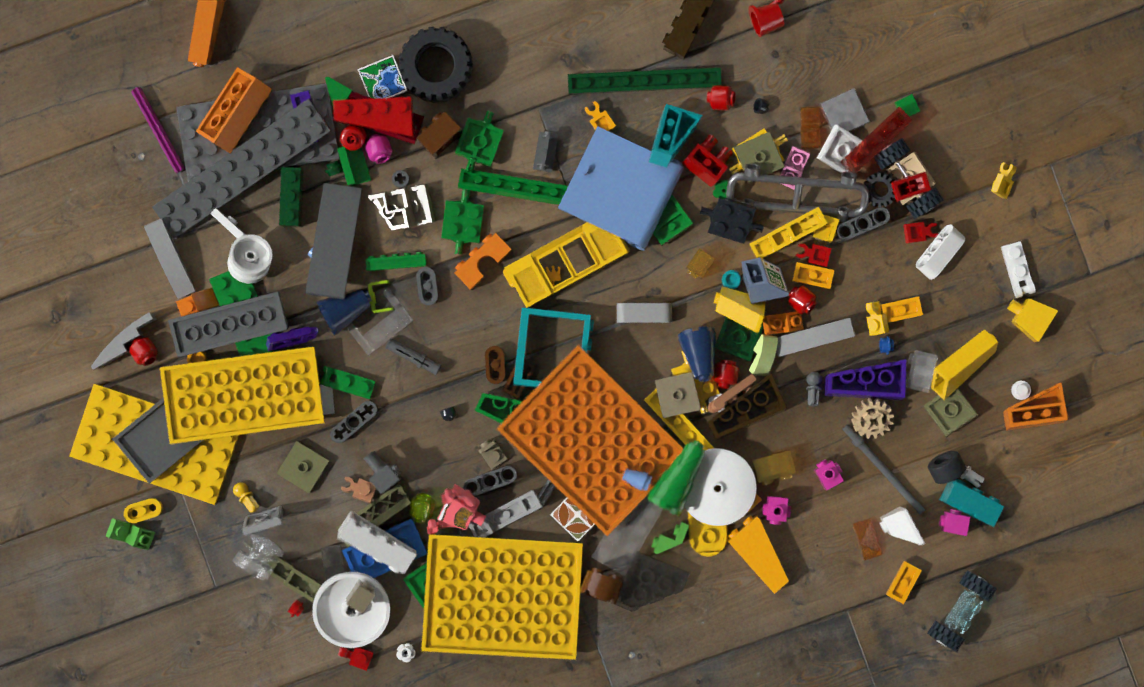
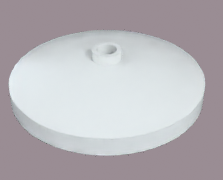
M721 448L705 450V455L693 482V488L684 507L695 519L702 523L714 526L728 525L742 518L751 508L756 495V479L750 465L739 454ZM715 485H720V486H721V489H720L719 492H716V491H715V489H714V486H715Z
M344 572L329 578L319 588L313 602V620L317 630L329 642L345 648L361 647L373 642L383 633L390 617V602L385 589L376 579L360 572ZM358 580L362 582L368 581L375 589V597L363 614L355 609H350L346 604V598Z

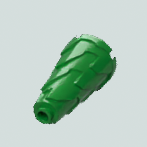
M696 440L693 443H687L669 469L665 470L656 485L649 491L646 496L647 499L664 510L667 509L670 513L680 516L705 455L704 445Z

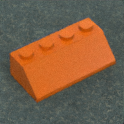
M237 67L196 132L231 154L243 133L247 131L253 118L258 114L260 107L269 97L272 89Z

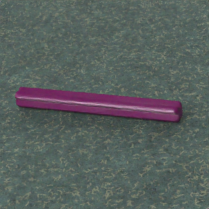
M140 87L133 89L131 93L173 170L176 173L182 172L185 167L143 90Z

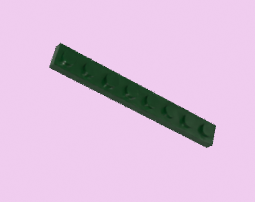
M721 68L568 74V94L712 88L714 85L722 86Z

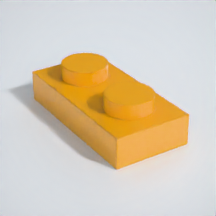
M796 262L792 281L831 289L834 270Z
M919 296L881 305L882 314H886L888 323L923 315Z
M903 561L886 595L904 604L922 570Z

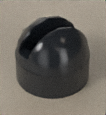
M757 98L753 105V111L758 114L767 113L769 111L768 101Z
M454 406L440 410V414L445 421H452L456 416Z

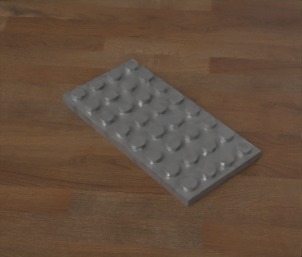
M327 84L270 92L269 97L260 107L258 114L249 124L247 131L243 133L238 141L236 148L293 110L290 95L310 90L313 105L331 131L321 137L319 142L311 144L276 169L339 160L333 111ZM215 101L176 107L188 182L229 154L196 132Z

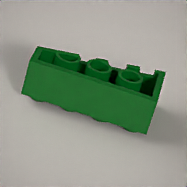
M482 393L474 411L502 423L523 401Z

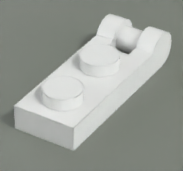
M1021 241L1002 246L1001 250L1015 297L1019 298L1026 293H1035V286L1031 279ZM1024 280L1026 286L1020 287L1019 281Z

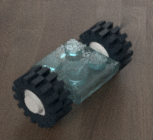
M968 570L959 584L969 589L970 592L963 591L944 621L948 628L934 621L927 632L936 641L955 652H958L965 639L953 631L956 630L963 634L971 626V620L974 615H977L981 610L983 602L976 598V596L978 595L989 602L997 590L986 580Z

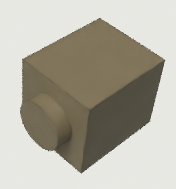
M358 580L347 596L346 604L363 614L375 597L374 586L368 581L362 582Z

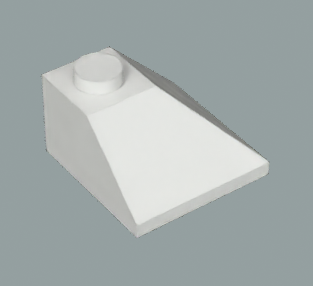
M898 507L880 517L882 522L879 524L884 533L888 532L892 536L916 544H924L905 508Z

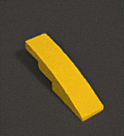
M817 207L751 242L749 245L756 258H764L828 223L820 208Z

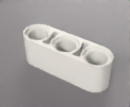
M947 225L918 259L916 268L928 279L936 278L963 245L965 237L953 225Z

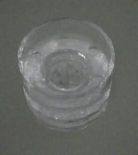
M248 534L247 537L252 542L245 540L243 544L249 551L239 550L233 562L247 573L263 581H268L274 571L268 562L278 564L280 560L274 555L282 557L284 551L275 542L263 535Z

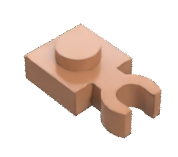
M345 477V481L351 485L348 488L341 487V490L345 493L354 492L353 498L371 504L376 487L371 482L360 478L358 483H354L352 478Z

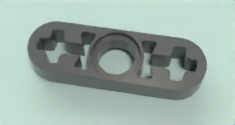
M372 401L363 402L331 430V439L336 443L346 441L377 414V405ZM365 405H372L374 407L372 409L373 413L365 414L363 417H365L366 420L363 421L362 417L359 414H357V411L363 413L366 410V408L364 407ZM352 416L359 419V425L355 428L349 425V419ZM345 423L346 427L352 432L348 433L347 430L342 434L344 437L343 439H336L335 431L343 430L345 427L342 426V424Z

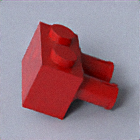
M709 134L701 145L698 143L682 162V165L712 187L728 168L725 163L733 155V152L729 150L726 153L729 148L723 146L715 157L710 151L718 143V140L714 138L709 143L714 137Z

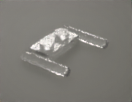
M385 289L383 294L394 307V312L363 336L352 322L346 327L368 356L414 321L389 289Z

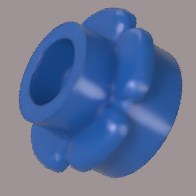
M889 336L880 338V352L889 355L890 351H893L894 341L890 340Z

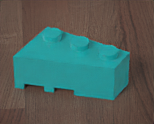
M666 104L659 121L648 162L667 168L697 129L703 115Z
M959 479L946 484L939 498L940 501L992 527L995 526L1004 508L1003 505L999 504L1001 500L993 496L987 498L982 495L983 491L975 487L970 489L965 486V482Z

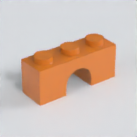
M490 233L482 241L484 244L479 249L475 247L468 254L470 258L466 262L462 260L455 267L457 271L454 273L470 290L484 278L478 269L479 261L482 258L491 257L499 264L512 251L496 233L494 235Z

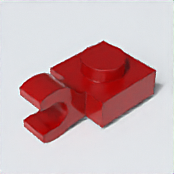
M340 647L338 656L350 659L349 665L367 671L373 655V651L362 647H356L354 651Z

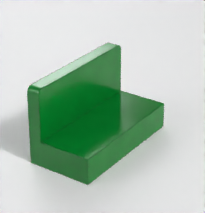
M344 146L337 148L349 187L371 181L362 147L354 151H350Z

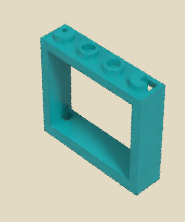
M522 308L514 385L536 388L542 382L522 379L529 315L584 321L581 348L586 353L587 350L591 351L592 339H589V331H593L594 320H591V315Z

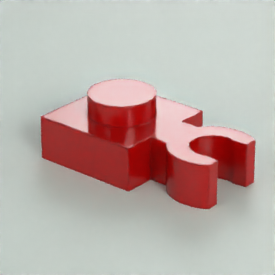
M924 222L904 224L906 244L927 241L926 236L928 238L937 237L938 233H931V227L937 226V223H930L924 226Z
M798 244V247L804 249V254H796L797 258L809 257L808 263L827 267L832 248L812 244L811 249H809L805 244Z

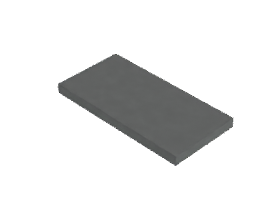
M164 397L113 438V441L149 484L203 441L197 440L170 444Z

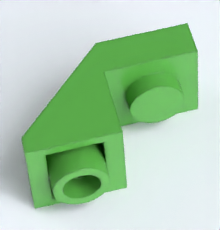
M112 518L106 537L126 542L133 547L149 550L155 532L127 521Z
M682 521L680 525L676 524L672 534L675 535L674 539L660 534L659 537L655 536L651 546L654 548L653 552L659 554L682 544L689 524Z

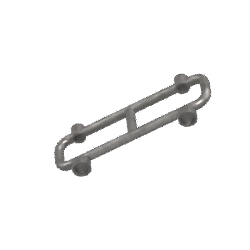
M749 163L745 165L744 173L732 175L727 184L726 198L755 206L756 209L796 213H808L817 208L816 206L800 205L803 185L859 190L862 196L858 209L819 207L822 214L837 216L840 222L848 221L849 217L863 215L869 202L867 186L856 182L857 174L849 171L843 172L841 181L760 174L761 167L757 164ZM739 180L795 185L793 204L756 202L752 199L737 200L734 198L735 183Z

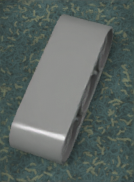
M617 303V323H672V303Z

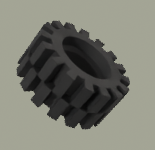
M878 171L870 175L864 182V185L869 190L868 203L872 202V206L878 205V207L891 204L896 199L891 183L897 180V177L893 178L894 174H888V171ZM877 182H883L887 185L888 193L885 196H880L875 192Z

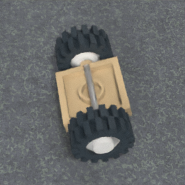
M903 138L890 144L873 157L881 170L894 162V165L886 170L888 174H894L893 178L897 177V179L926 171L930 187L936 184L915 151L904 159H899L911 151ZM935 187L925 194L921 193L900 201L904 205L913 198H918L906 206L913 218L916 219L932 210L944 199Z

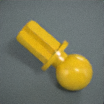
M238 482L234 485L233 493L235 496L241 497L239 499L240 503H243L250 513L257 512L260 507L253 498V493L248 492V486L243 482Z

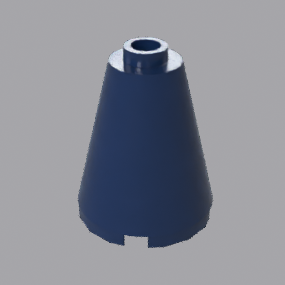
M361 289L345 293V299L326 298L316 303L318 306H321L319 309L328 327L330 326L332 334L335 336L370 307L372 299L367 291L363 292Z
M698 327L699 330L692 331V328L682 331L678 334V341L694 378L699 380V382L710 381V378L714 376L715 328Z

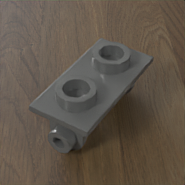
M539 131L533 165L534 170L552 172L558 139L557 134Z

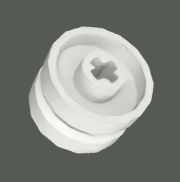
M253 234L237 238L231 246L227 262L231 275L239 282L247 284L257 283L264 279L268 274L273 256L270 245L262 237Z

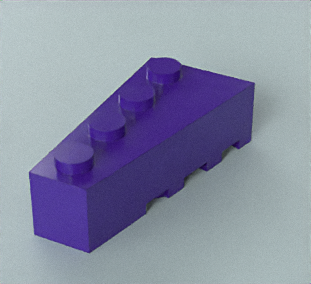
M906 359L828 374L825 377V396L876 399L877 397L878 399L902 400L905 398Z

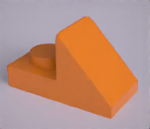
M213 288L192 293L191 296L176 301L181 317L220 306Z

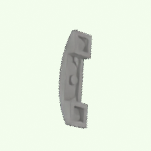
M531 490L487 513L481 526L474 522L469 523L468 526L474 537L484 538L543 506L535 491Z

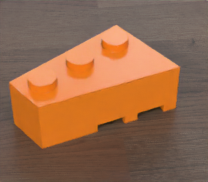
M1060 382L1003 411L1006 431L1066 422L1068 417L1062 383Z

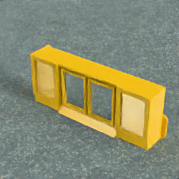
M587 222L504 267L503 274L509 285L516 288L526 308H529L628 254L629 248L624 239ZM581 237L595 264L577 274L563 246ZM557 250L572 277L553 287L539 259Z

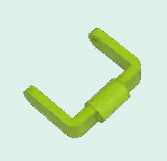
M389 280L372 282L368 285L369 295L372 299L370 302L371 309L374 313L394 310L393 307L376 310L375 307L376 299L372 286L387 284Z

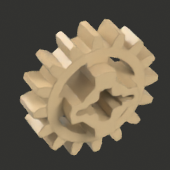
M877 397L874 401L868 398L867 403L862 400V406L856 405L857 412H852L853 419L851 421L855 431H858L860 436L865 434L868 439L871 435L876 439L879 433L884 436L883 431L890 430L888 424H893L891 418L894 415L890 405H887L885 400L880 402Z

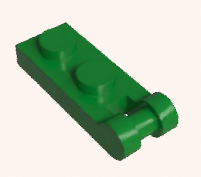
M324 366V374L319 381L320 385L371 399L376 381ZM331 374L337 375L335 383L330 381Z

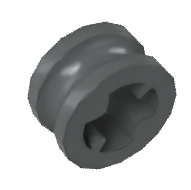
M398 170L393 174L392 182L396 187L404 188L409 184L410 178L405 171ZM402 174L403 177H406V181L403 180V184L395 181L396 177L398 178L397 175Z

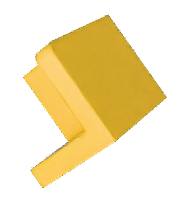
M823 214L828 224L815 230L812 236L830 243L833 241L839 219Z

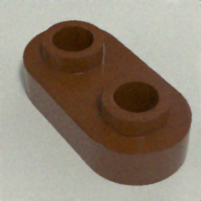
M491 346L485 352L486 378L492 384H499L505 379L504 352L498 346ZM493 352L498 353L497 359L491 357ZM494 371L499 372L498 378H493L492 373Z

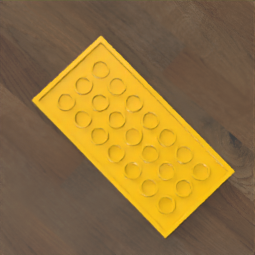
M315 347L160 367L170 444L325 423Z
M93 384L69 457L147 482L113 441V438L154 406L155 403ZM239 435L203 440L150 484L216 505Z

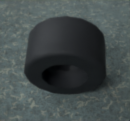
M957 451L942 453L933 458L927 466L937 484H946L954 481L966 470V466Z

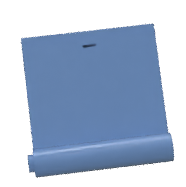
M597 126L558 209L628 241V244L644 251L684 168L681 166L682 163L676 159H673L667 168L648 162L651 154L650 150Z

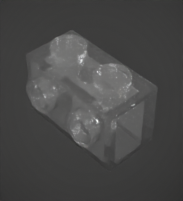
M915 350L914 354L910 353L908 364L911 365L910 372H906V388L930 392L938 355Z

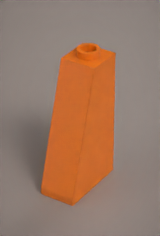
M198 0L188 55V61L193 62L194 66L204 67V65L211 63L225 0Z

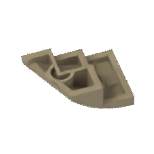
M428 184L369 196L370 201H373L377 206L380 215L386 219V223L391 230L435 222Z

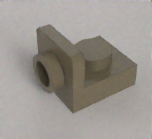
M488 439L480 445L482 449L479 450V453L483 456L491 470L507 460L496 440L491 442Z

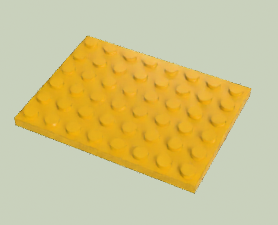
M429 534L421 651L576 660L583 543Z

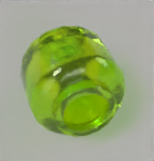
M418 493L411 498L409 514L416 522L425 523L426 520L433 518L435 500L432 499L431 495Z

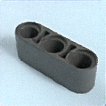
M883 207L874 209L837 226L835 235L841 241L849 240L887 223L890 219V213ZM877 212L884 214L885 218L882 222L876 219L875 215ZM859 219H864L867 222L866 229L859 228ZM841 227H847L849 229V235L847 237L841 235Z
M504 466L466 480L463 489L468 490L467 484L475 482L477 484V491L471 492L475 496L512 483L517 477V471L513 466ZM506 469H511L514 473V477L510 480L505 479L503 476V471ZM491 475L495 478L496 482L493 486H488L485 483L486 476Z

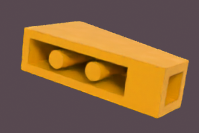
M750 515L743 521L744 526L739 530L736 528L728 535L730 538L727 541L775 594L789 580L760 519L756 515L754 517Z

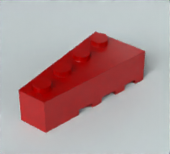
M411 97L333 100L334 120L336 122L414 138L413 99Z

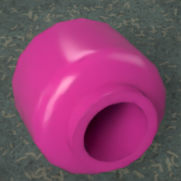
M374 134L365 143L366 152L372 162L382 164L390 159L392 147L386 136Z

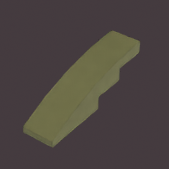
M263 545L260 546L251 563L265 570L267 574L281 581L283 585L314 602L315 595L322 586L320 582Z

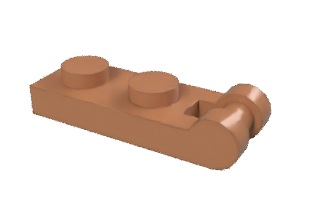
M753 374L747 376L708 404V411L716 413L724 408L726 401L730 404L738 398L737 394L740 391L745 393L753 387L752 383L757 380Z

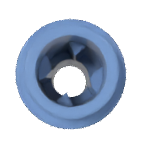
M626 468L622 479L640 491H647L652 476L645 472Z

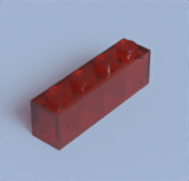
M899 106L849 152L840 163L849 172L856 174L913 120Z

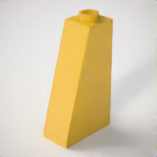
M984 329L935 367L931 389L943 400H946L996 352L998 345L996 337Z

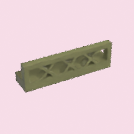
M397 484L356 514H372L370 522L378 527L412 503L402 486ZM398 489L404 499L400 502L390 501L392 492ZM378 502L387 503L386 511L383 514L375 512ZM390 504H395L393 507L389 509ZM344 541L347 547L351 546L350 544Z

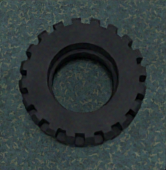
M428 27L427 30H419L416 35L412 34L409 37V41L404 43L403 51L399 56V70L405 85L416 97L418 96L424 101L429 100L433 103H438V101L446 102L452 97L456 98L461 91L467 88V83L470 82L473 71L472 56L468 45H466L461 36L456 35V32L448 31L444 27ZM440 47L452 55L454 69L449 78L442 82L434 83L422 77L418 69V62L420 56L426 50Z

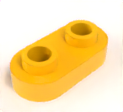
M150 498L130 504L124 510V518L130 523H137L157 517L163 510L162 503L156 498ZM151 504L156 506L155 511L150 509ZM133 510H137L138 515L136 517L132 515Z

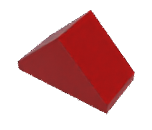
M926 171L897 179L891 183L896 201L931 190Z

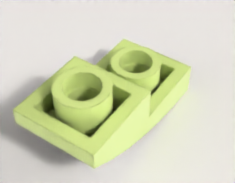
M761 334L754 348L757 356L749 369L752 374L768 376L776 354L778 343L776 336Z

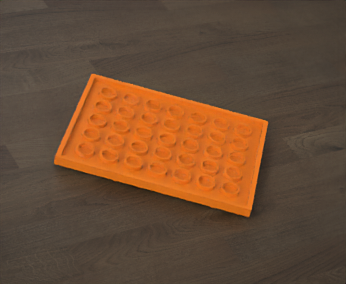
M579 345L496 428L606 536L648 495L665 470L669 469L675 458L683 450ZM626 468L645 472L652 476L647 491H640L622 479Z

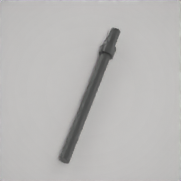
M848 424L844 426L842 430L850 437L851 443L855 447L860 448L909 504L921 514L925 510L924 507L864 443L863 437L860 434L857 435Z

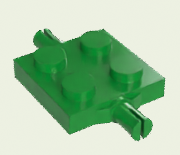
M488 110L483 121L467 118L456 148L455 155L468 160L465 169L467 173L468 171L471 174L473 173L475 164L492 166L504 130L491 124L494 113H490Z
M462 189V197L459 201H445L441 239L456 242L454 254H458L459 249V255H462L463 244L468 242L479 243L484 205L473 204L469 201L470 190L466 192L465 189Z

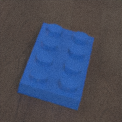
M413 518L385 530V532L416 550L417 555L413 560L428 554ZM354 546L342 550L351 572H360L375 578L391 571L388 565L379 563L372 556L361 552Z

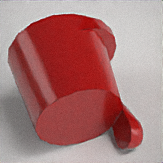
M775 0L769 5L757 8L754 5L749 6L750 19L759 37L784 26L783 14L779 7V4H782L784 0Z

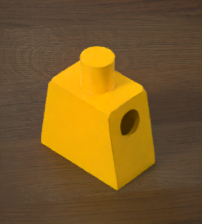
M1013 299L1007 308L1016 314L1012 323L1033 342L1040 341L1058 310L1032 299H1025L1023 304Z

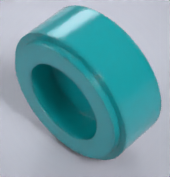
M734 270L725 272L721 279L722 285L730 289H736L741 283L739 273Z

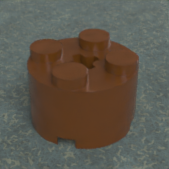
M597 568L587 570L580 593L587 591V596L604 602L612 600L611 604L616 605L623 586V582H621L622 577L613 574L605 576L603 575L604 571Z

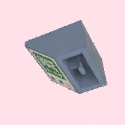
M762 258L741 261L743 279L751 304L789 296L780 267Z

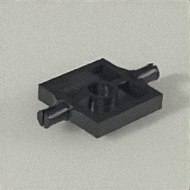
M719 196L717 205L713 210L702 206L700 214L710 217L711 223L708 233L742 244L745 243L746 237L751 230L762 233L764 225L754 223L755 206Z

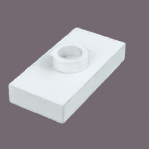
M217 208L211 212V215L236 238L246 235L236 226L238 222L232 216L226 217Z

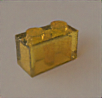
M790 450L751 460L758 483L762 482V485L771 484L774 482L773 479L779 477L781 480L792 478V474L796 473Z

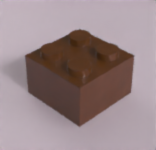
M439 112L432 119L433 123L429 127L424 126L418 132V141L435 159L462 134L461 128L446 112L443 114Z

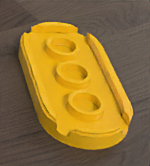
M715 485V486H714L715 491H716V492H719L720 489H721V486H720V485ZM688 512L689 542L691 547L702 556L709 557L720 553L727 544V525H708L698 521Z

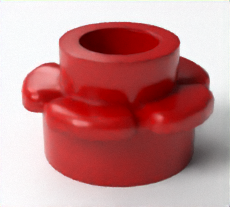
M296 599L287 612L291 614V617L294 615L298 617L304 610L302 606L303 601L300 602Z

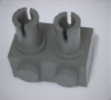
M372 451L364 458L374 471V475L369 480L380 494L387 491L402 478L400 475L402 471L396 464H385L375 451Z

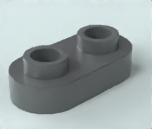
M423 267L418 270L416 275L419 299L425 305H433L438 300L436 274L431 268ZM426 273L430 275V279L427 281L423 279V275ZM431 292L432 298L426 299V293Z

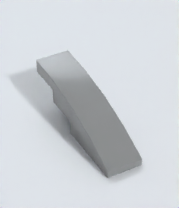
M162 218L145 225L144 228L177 298L179 299L195 292V287L187 273L179 251Z
M149 312L119 333L100 353L92 364V369L98 370L129 352L127 344L131 343L135 338L143 336L140 328L157 320L155 315Z
M851 317L777 337L776 352L778 357L856 336Z

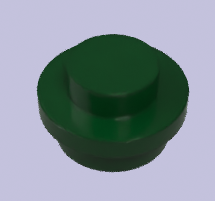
M335 160L326 165L327 168L324 170L329 176H333L343 171L341 162L338 163Z

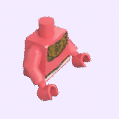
M456 484L452 490L446 489L444 491L445 494L441 495L444 506L437 518L438 522L430 519L427 532L433 535L438 532V528L444 529L449 527L465 530L470 521L481 526L486 515L476 511L480 500L474 497L470 490H464Z

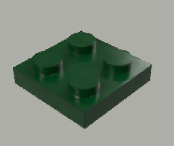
M725 317L715 349L751 361L763 325H761L758 333Z

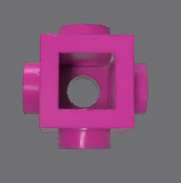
M767 496V504H763L762 515H765L766 520H770V524L781 525V521L786 522L787 517L790 518L791 506H788V498ZM775 508H779V512L775 514Z

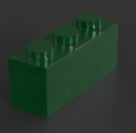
M281 167L279 225L282 227H301L304 170L301 168Z

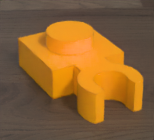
M596 101L593 102L596 107L594 111H590L588 107H585V112L593 116V119L589 122L595 130L597 126L607 131L616 127L606 110L600 113L599 104Z

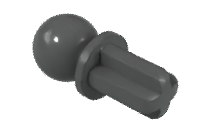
M811 372L807 376V383L810 385L806 387V391H808V405L812 407L819 405V392L822 391V388L818 387L822 382V377L817 372Z

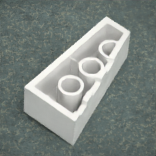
M352 510L338 530L339 539L356 547L361 552L367 553L379 563H385L396 573L401 572L404 574L417 555L416 550Z

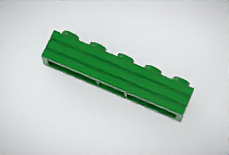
M416 252V255L404 253V256L392 254V257L380 255V258L368 256V259H365L366 271L427 266L426 254H423V252Z

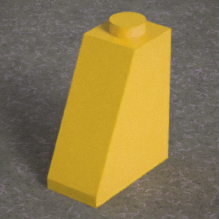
M722 286L720 293L716 292L713 302L716 304L715 311L759 333L764 318L766 301L751 304L748 293Z

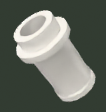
M966 466L965 472L960 477L972 483L976 488L980 487L979 482L983 483L984 477L971 470L970 466Z

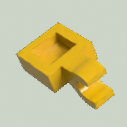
M1003 162L1000 166L1001 174L998 173L991 191L999 197L1007 199L1014 183L1011 179L1017 167L1011 164L1007 170L1009 165Z
M880 301L866 303V310L871 315L866 317L870 336L889 333L886 314H881Z

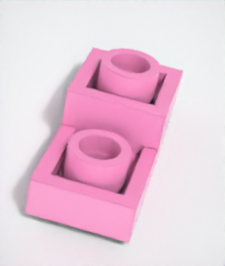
M792 146L780 176L801 177L810 153ZM782 184L795 190V185Z

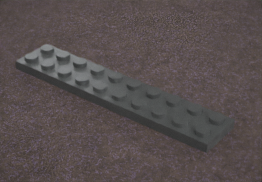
M307 99L233 150L231 154L229 153L152 206L159 218H162L171 235L176 238L211 214L215 208H220L329 133L331 129L311 100Z

